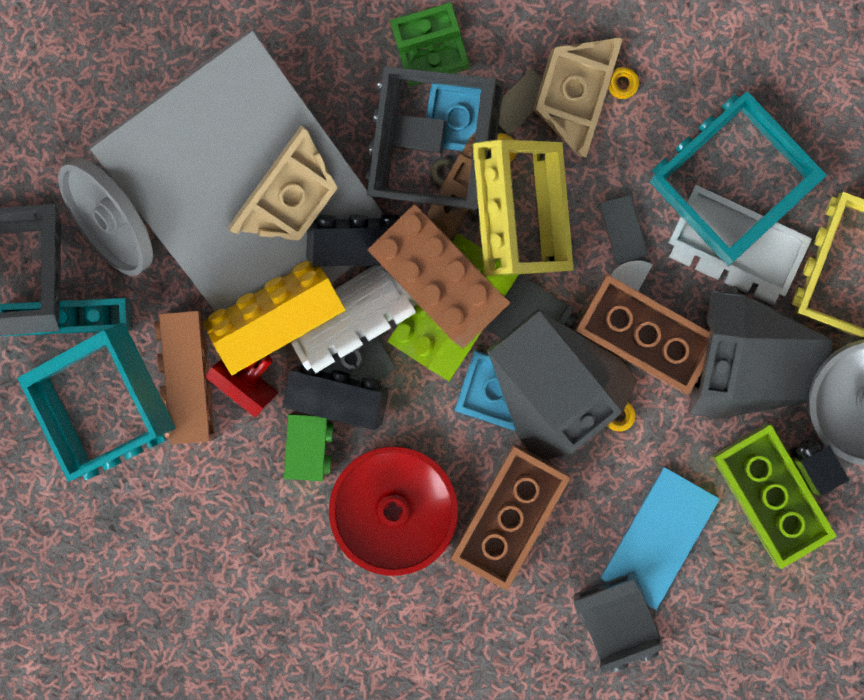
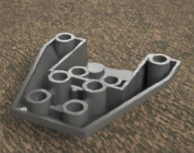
M712 291L706 320L711 332L700 383H695L692 390L688 410L689 415L726 418L808 403L811 383L820 366L830 356L833 339L744 295Z
M539 309L534 311L487 350L518 438L531 453L544 460L574 453L623 413L638 381L617 355Z

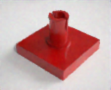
M267 355L260 364H258V360L232 376L221 359L209 370L205 378L256 418L279 393L260 378L269 365L273 363L272 358Z

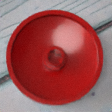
M381 447L368 451L354 459L338 477L329 501L330 526L340 549L351 561L361 568L386 576L411 574L432 564L449 545L454 535L458 518L455 490L445 471L427 455L406 447Z

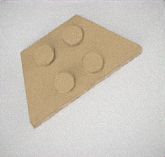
M621 38L560 46L551 49L533 110L580 157H587L623 41Z
M301 125L231 221L228 229L232 233L240 234V232L255 233L262 237L272 238L274 236H281L284 239L300 241L338 189L305 127Z

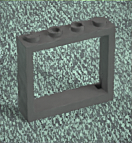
M384 66L381 83L378 82V92L380 93L379 106H376L373 115V122L376 125L375 138L371 139L369 145V155L372 157L371 168L367 171L365 179H368L367 196L479 210L474 151L467 199L388 189L402 81L481 89L474 143L497 140L504 82L495 78ZM485 151L486 159L492 158L491 151Z
M56 204L0 208V234L42 230L41 310L0 313V336L60 331L61 220Z

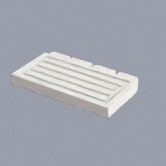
M698 185L694 186L687 201L729 248L764 217ZM680 216L668 244L673 245L669 258L689 267L694 256L699 257L700 259L695 270L719 280L725 269L729 271L724 281L725 284L731 287L736 286L738 290L747 294L752 284L755 283L757 288L753 297L774 306L779 295L786 296L812 238L776 222L730 266H727Z
M374 265L334 289L346 311L291 341V344L306 370L312 368L317 373L335 362L332 356L335 353H338L340 358L363 345L360 338L366 336L368 341L391 328L388 323L390 320L394 319L396 324L415 314L416 311L413 306L418 303L382 265Z

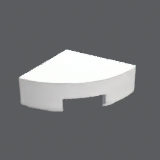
M630 261L617 267L610 276L639 291L653 264L645 261Z

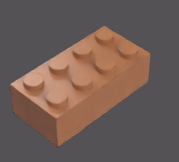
M415 204L368 249L373 257L448 337L463 349L511 303L427 214Z
M608 274L604 276L574 329L621 359L686 395L690 394L703 371L710 337L709 331Z
M203 311L159 314L160 321H155L154 323L156 341H161L162 353L157 354V365L159 373H164L165 386H160V396L164 405H167V411L176 429L164 435L166 438H170V445L212 441L215 439L211 385L210 381L205 378V375L209 372L207 337L203 324L205 322V314Z
M513 443L451 553V560L508 591L571 478L570 474Z

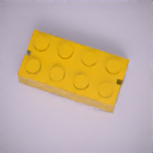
M303 261L293 268V272L282 278L275 277L269 280L264 285L265 288L254 294L247 293L241 296L235 305L226 310L219 309L209 315L208 320L203 322L215 349L231 376L346 311L321 267H312L309 261Z

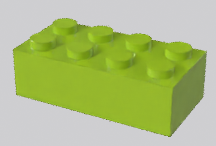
M457 233L452 242L484 274L482 247ZM494 259L495 269L501 268V259ZM518 275L486 277L505 296ZM417 304L413 306L416 313L400 322L387 342L449 382L481 332L463 349L454 343Z
M765 423L710 455L774 565L779 569L788 566L837 537L771 424Z

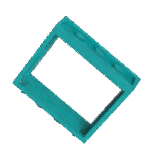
M748 91L740 98L736 94L729 98L721 106L725 111L717 119L713 115L707 118L698 127L701 133L694 140L690 136L683 140L675 148L678 154L671 161L666 157L652 169L655 175L649 182L727 266H730L827 176ZM742 111L805 179L729 248L666 179Z
M124 322L97 333L17 378L68 482L81 476L87 481L100 474L99 467L102 466L104 471L109 470L122 463L121 456L124 455L126 460L144 452L142 445L147 443L150 449L166 441L167 439L164 434L176 429ZM107 347L148 431L89 460L53 387L50 377Z

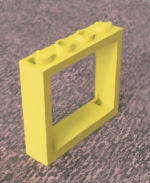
M503 139L473 143L484 275L543 274L573 271L563 143ZM485 151H491L492 158L486 159ZM509 152L533 154L542 262L519 263ZM540 153L545 154L544 161H540ZM549 257H554V261L549 262ZM501 258V268L495 269L494 259Z
M841 192L838 193L837 198L831 197L827 205L825 215L830 216L826 228L820 227L814 240V245L818 246L814 258H808L803 270V275L807 276L803 288L798 287L796 289L791 304L796 306L794 314L864 339V328L808 308L845 207L864 213V199Z

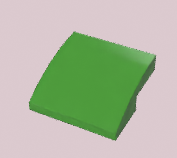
M451 2L390 20L403 68L450 74L470 69ZM407 81L409 87L421 84L420 82Z

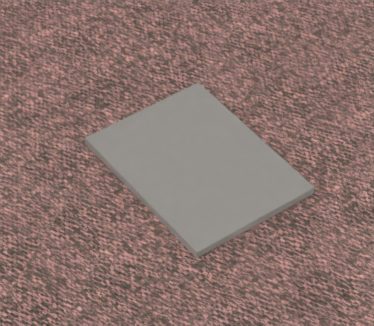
M251 28L89 145V149L126 194L139 214L214 311L228 309L235 305L241 296L247 293L254 294L265 288L264 285L269 280L275 277L282 278L293 272V268L299 263L308 261L306 257L307 231L298 241L284 239L281 236H274L272 238L262 237L258 234L247 232L236 234L228 229L231 221L301 125L308 131L338 188L318 216L331 215L337 219H349L350 215L358 214L373 219L381 218V215H383V212L373 198L367 196L366 188ZM322 266L321 269L330 283H332L354 266Z

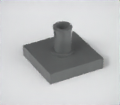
M366 336L360 338L363 343L362 346L340 358L338 353L332 355L335 362L322 369V371L330 374L332 370L347 372L350 374L351 379L362 381V378L379 380L395 370L396 366L377 337L368 341Z

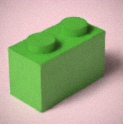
M288 414L284 479L323 481L324 474L330 475L332 455H326V442H333L334 423H328V419L314 415Z

